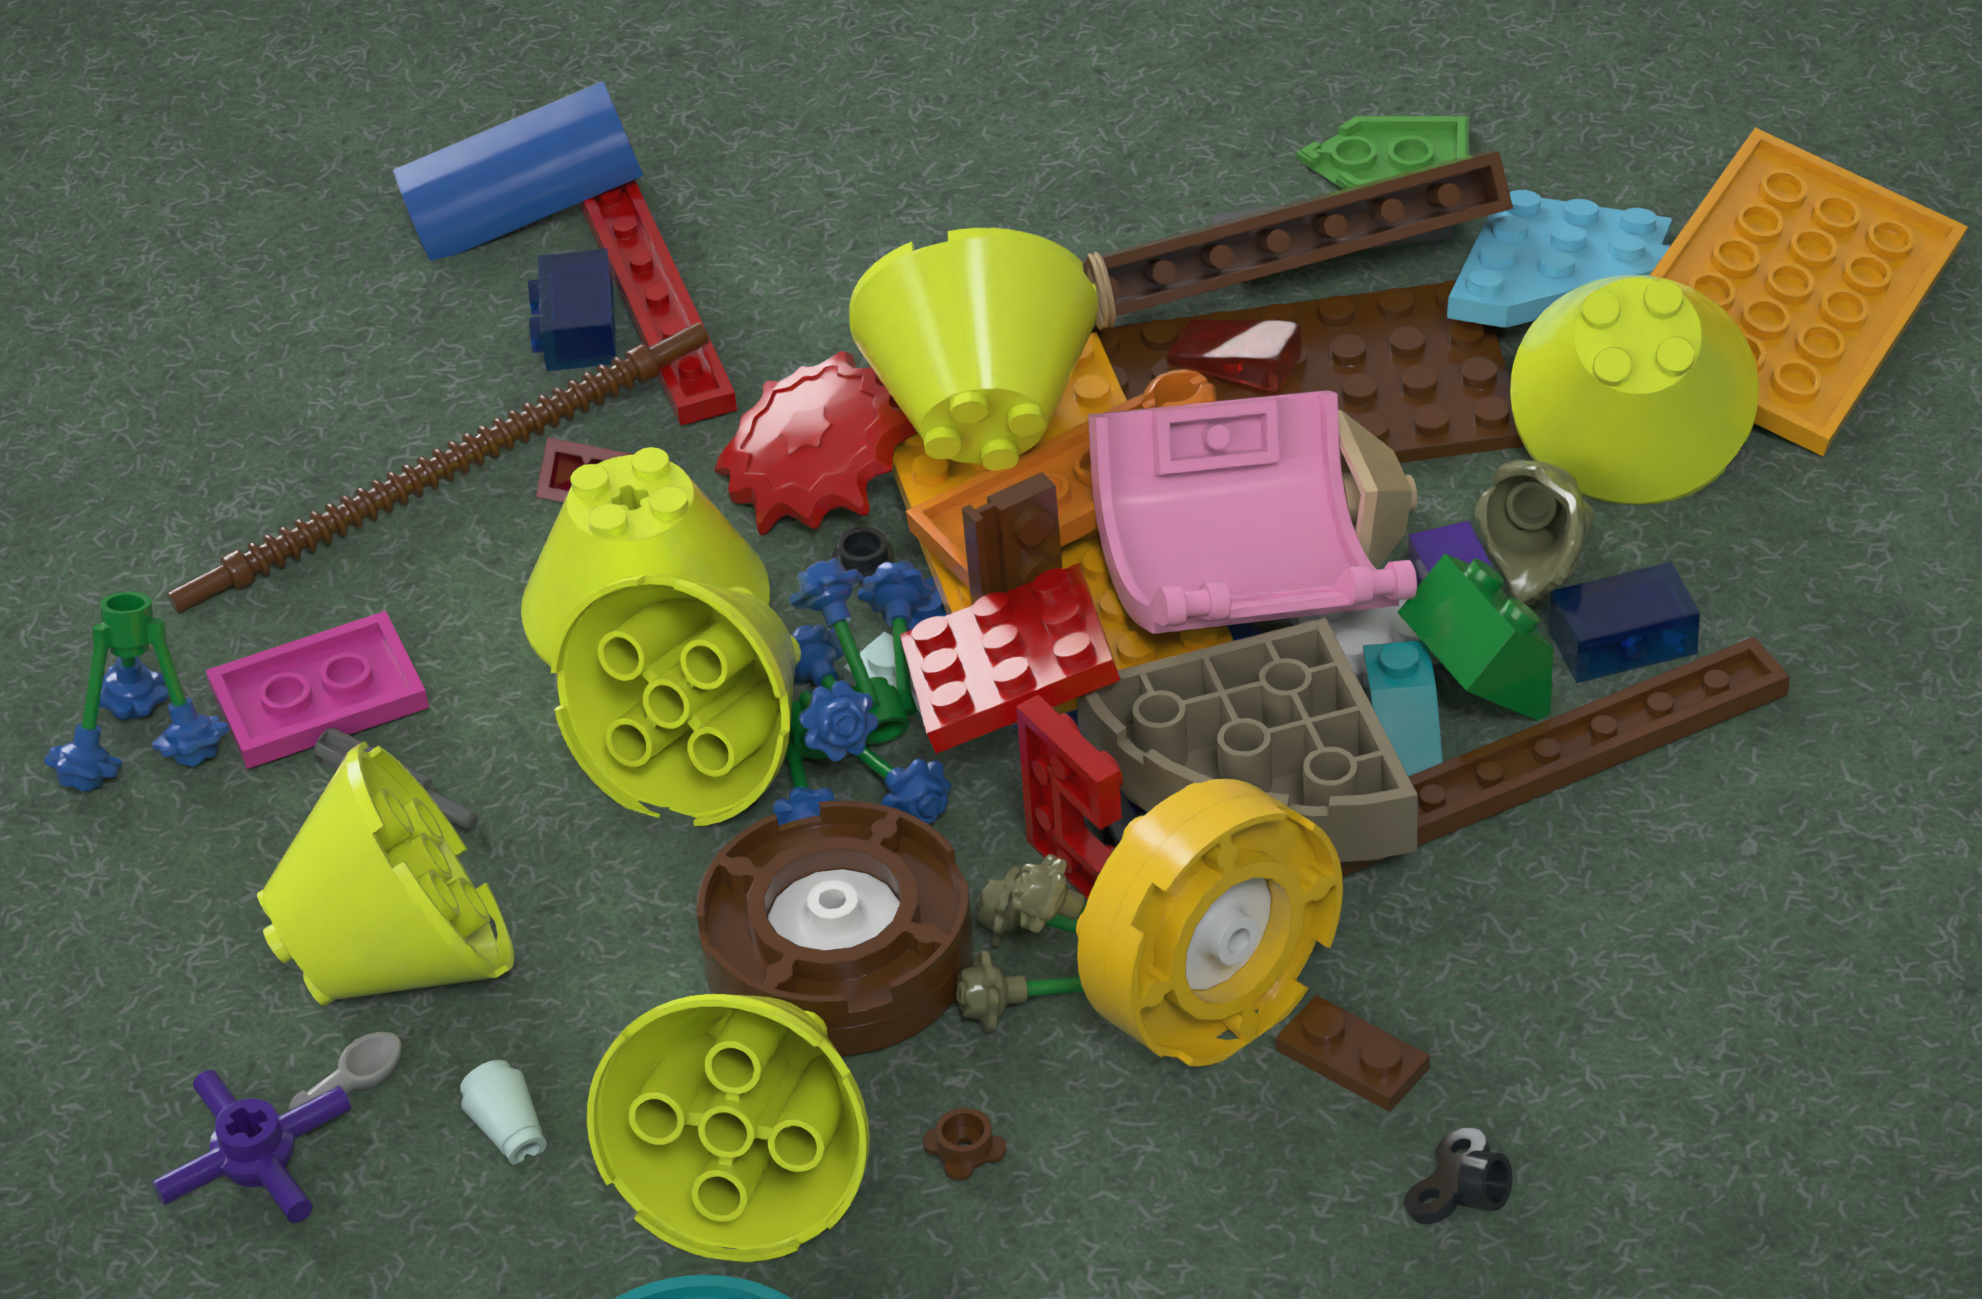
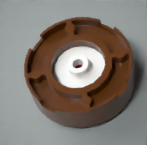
M849 800L818 802L820 816L803 818L778 826V819L775 813L749 826L727 843L713 859L701 881L696 910L705 975L711 994L771 997L789 1002L803 1011L813 1012L824 1021L827 1027V1037L840 1056L879 1050L910 1038L937 1020L956 1000L958 974L963 969L971 967L973 961L974 943L968 881H965L955 862L954 848L937 830L926 822L899 809L881 804Z

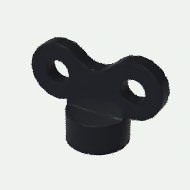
M1462 1128L1451 1132L1439 1142L1436 1149L1437 1169L1431 1176L1415 1184L1407 1192L1404 1199L1407 1213L1414 1221L1420 1224H1432L1442 1221L1452 1214L1458 1202H1462L1471 1208L1499 1210L1505 1205L1511 1192L1513 1179L1511 1164L1504 1154L1490 1152L1488 1140L1481 1130ZM1469 1148L1464 1153L1455 1154L1457 1151L1461 1149ZM1429 1198H1437L1435 1201L1431 1203H1423L1425 1200Z

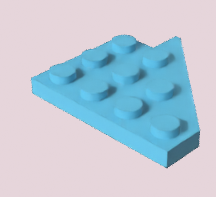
M1528 190L1509 192L1513 209L1488 215L1448 297L1447 318L1507 328L1535 321L1554 301L1584 284L1613 276H1649L1670 247L1667 244L1671 235L1672 218L1656 216L1654 212L1643 208H1630L1624 211L1598 207L1596 203L1585 199H1573L1566 202L1541 198L1537 193Z

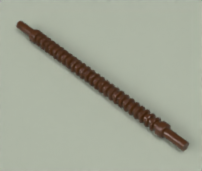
M697 322L650 347L639 344L626 351L624 360L614 357L611 360L610 368L599 364L596 369V375L593 376L589 372H584L581 383L570 379L567 382L566 390L563 391L559 387H554L551 398L541 394L537 398V405L533 406L531 403L525 402L522 405V412L519 414L515 410H509L506 421L495 417L492 421V428L488 429L486 426L480 425L477 428L478 435L474 437L469 433H464L461 444L450 440L447 443V451L442 452L440 449L434 448L431 459L427 460L424 456H419L416 460L417 466L413 468L409 464H403L400 475L389 471L386 474V482L381 483L379 480L373 479L370 490L366 491L364 488L358 487L355 491L356 497L352 499L347 495H342L339 506L335 507L334 504L327 503L325 505V513L319 514L313 510L309 514V521L304 522L300 518L295 519L292 530L281 526L278 530V537L273 538L271 535L265 534L263 544L257 546L254 542H249L247 552L242 553L236 549L221 557V565L168 591L167 597L170 604L180 614L231 587H234L236 590H242L255 582L256 574L260 573L264 577L269 576V567L275 565L277 568L283 569L286 565V558L291 557L293 560L299 561L301 551L304 549L314 553L317 549V542L321 541L325 545H330L333 534L337 533L340 537H345L347 535V527L353 526L355 529H361L364 518L375 522L378 519V511L383 510L385 513L391 514L394 509V503L398 502L400 505L406 506L409 502L408 496L412 494L417 498H422L425 487L437 490L439 488V480L444 479L446 482L451 483L454 480V473L457 471L467 475L470 471V464L474 463L477 467H482L485 463L484 457L489 456L492 459H498L501 448L512 452L515 448V441L519 440L521 443L527 444L530 441L529 434L534 433L537 436H543L546 425L557 429L560 425V418L572 421L575 417L574 411L579 410L581 413L586 414L590 409L589 404L592 402L597 406H602L605 395L615 399L619 396V388L623 387L625 390L631 391L634 388V381L637 380L639 383L645 384L655 379L659 375V368L708 344L709 337L701 323Z

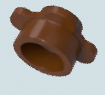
M958 1108L947 1112L938 1120L936 1128L929 1130L923 1138V1146L926 1153L937 1155L944 1163L946 1176L954 1180L968 1179L972 1176L975 1168L986 1162H998L1005 1157L1007 1152L1004 1138L992 1135L991 1123L987 1116L972 1108ZM963 1142H968L971 1144L967 1146H959Z

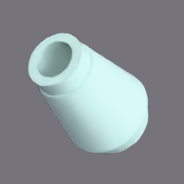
M493 1060L476 1067L463 1079L460 1085V1092L463 1095L461 1102L463 1111L497 1148L506 1155L512 1165L524 1161L526 1154L535 1156L545 1150L547 1141L542 1135V1129L524 1075L520 1070L511 1068L508 1062L504 1060Z

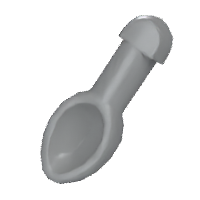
M375 1032L355 1039L343 1050L338 1060V1068L307 1092L304 1090L298 1092L292 1098L289 1110L338 1085L348 1096L355 1090L375 1088L387 1080L401 1059L402 1043L398 1035L392 1032Z

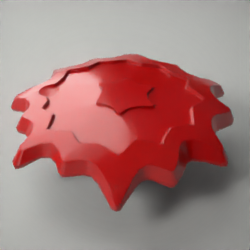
M840 351L819 365L799 367L792 375L781 381L765 382L761 399L753 408L741 416L739 429L735 437L719 455L714 471L719 475L730 476L728 490L731 502L754 505L756 527L760 535L767 534L781 517L787 515L795 517L811 529H818L823 517L830 510L838 507L850 509L861 516H868L870 513L866 492L868 482L876 476L892 472L894 449L901 441L918 432L900 410V407L886 387H884V384L871 367L857 368L853 354Z

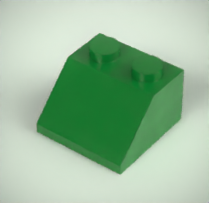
M1444 553L1417 587L1415 597L1408 599L1397 613L1467 692L1537 721L1548 717L1551 714L1554 647L1536 629L1540 623L1539 617L1524 603L1514 597L1508 598L1500 588L1505 583L1504 579L1488 564L1477 558H1474L1468 564Z

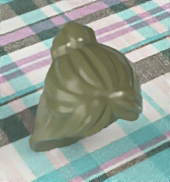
M1518 459L1504 463L1498 468V471L1492 478L1494 486L1487 489L1477 503L1475 517L1480 526L1482 537L1485 538L1488 554L1493 558L1509 587L1511 597L1529 606L1535 605L1538 601H1544L1550 594L1556 592L1560 585L1572 578L1578 566L1583 543L1588 538L1592 528L1594 513L1592 507L1583 500L1576 478L1565 469L1543 461Z

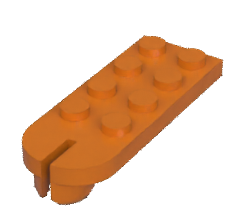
M1185 369L1173 370L1163 373L1150 381L1143 394L1104 413L1217 402L1214 384L1207 383V378L1196 371ZM1089 421L1020 454L1019 462L1013 468L995 471L987 470L905 511L909 531L970 589L962 508L971 505L974 509H978L987 504V496L1043 472L1056 485L1061 547L1097 530L1098 525L1091 478Z

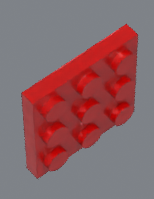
M1080 563L1064 569L1054 568L1038 575L1032 582L1004 593L994 592L978 599L972 606L944 617L934 616L918 623L912 630L900 634L925 730L936 754L1017 722L1016 706L1036 695L1042 697L1051 707H1055L1121 680Z

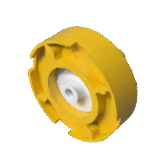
M1215 779L1201 783H1192L1156 805L1145 816L1133 819L1125 828L1120 843L1098 875L1086 907L1076 925V934L1078 936V972L1081 985L1092 1007L1103 1018L1161 1058L1163 1055L1177 1057L1187 1065L1196 1067L1212 1065L1226 1060L1285 1019L1309 989L1296 979L1308 961L1316 941L1325 947L1331 948L1339 923L1343 897V878L1340 860L1331 839L1323 829L1258 787L1236 779ZM1226 1030H1230L1239 1039L1225 1040L1216 1037Z

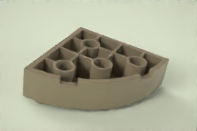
M1326 618L1118 670L1121 678L1120 681L1077 697L1078 727L1081 735L1099 752L1106 751L1115 759L1123 776V785L1120 787V790H1123L1128 800L1146 812H1149L1169 796L1192 783H1201L1215 779H1236L1258 787L1318 825L1331 839L1340 862L1377 861L1390 856L1417 852L1418 795Z

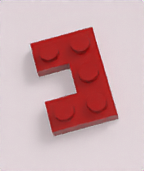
M1036 695L1016 706L1026 840L1044 859L1048 854L1064 859L1066 861L1064 872L1066 880L1079 893L1083 894L1084 898L1088 901L1097 877L1115 850V847L1110 844L1104 845L1087 829L1084 816L1099 830L1122 818L1120 787L1123 785L1122 772L1115 759L1108 752H1099L1081 735L1077 725L1070 716L1065 713L1059 714L1042 697Z

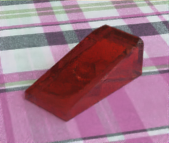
M1190 320L1166 356L1167 363L1278 393L1302 356L1301 325L1287 321Z

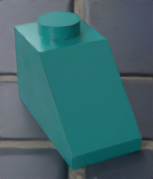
M1422 640L1363 645V690L1407 775L1410 776L1443 763L1436 682L1429 648Z

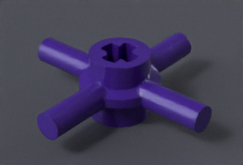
M215 1070L201 1072L194 1079L193 1088L216 1118L215 1131L209 1145L210 1151L151 1181L160 1202L165 1206L222 1176H226L234 1183L244 1187L264 1186L290 1222L296 1223L306 1219L312 1212L313 1205L286 1168L294 1151V1139L350 1111L351 1104L344 1090L338 1085L279 1115L274 1107L266 1101L253 1098L237 1101Z

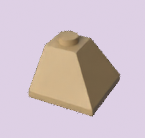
M1338 410L1340 461L1348 510L1360 545L1367 558L1378 570L1406 534L1409 512L1415 511L1417 507L1416 485L1410 474H1404L1395 452L1345 412Z

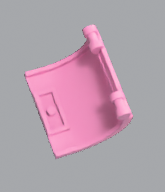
M1326 390L1088 414L1093 498L1105 560L1113 585L1124 609L1136 624L1147 631L1155 634L1399 606V600L1413 599L1415 597L1417 578L1412 562L1410 560L1388 562L1384 569L1377 570L1367 558L1354 530L1346 501L1341 471L1337 393Z

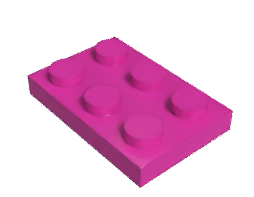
M386 611L206 670L211 692L225 722L229 725L230 734L246 769L314 747L320 735L329 728L335 727L350 735L429 708L426 690Z

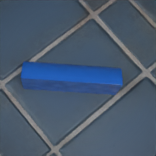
M604 81L393 170L409 215L430 261L457 255L644 176Z

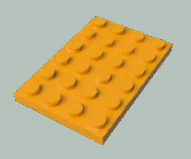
M1755 127L1649 276L1661 277L1687 285L1706 295L1729 314L1745 336L1757 367L1759 399L1754 423L1824 456L1963 242L1968 226Z

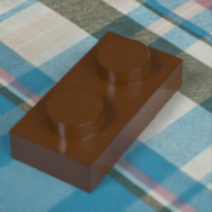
M1315 995L1276 1036L1277 1052L1388 1112L1395 1108L1430 1069L1429 1054L1318 995Z

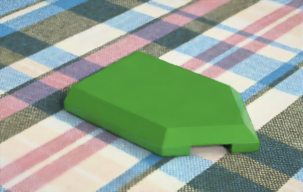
M1355 116L1338 127L1337 135L1322 144L1314 141L1296 152V159L1342 189L1468 156L1469 117Z

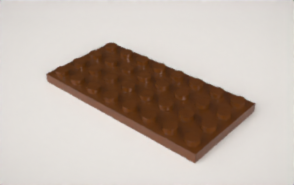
M1457 280L1406 288H1390L1384 291L1354 295L1331 296L1324 299L1294 303L1271 304L1264 307L1234 311H1217L1204 315L1174 319H1157L1144 323L1114 326L1113 328L1108 327L1107 329L1103 327L1102 330L1093 328L1091 332H1097L1127 401L1143 394L1150 381L1157 376L1169 371L1185 369L1202 374L1207 378V383L1214 384L1217 401L1326 390L1335 392L1338 395V410L1345 412L1395 452L1399 463L1524 447L1512 415L1510 400L1511 380L1493 326L1447 318L1448 297Z

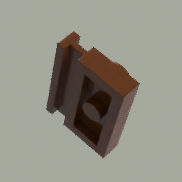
M1043 472L987 496V504L978 509H974L971 505L962 508L972 605L987 594L1007 592L1032 582L1038 575L1047 570L1062 568L1056 485Z

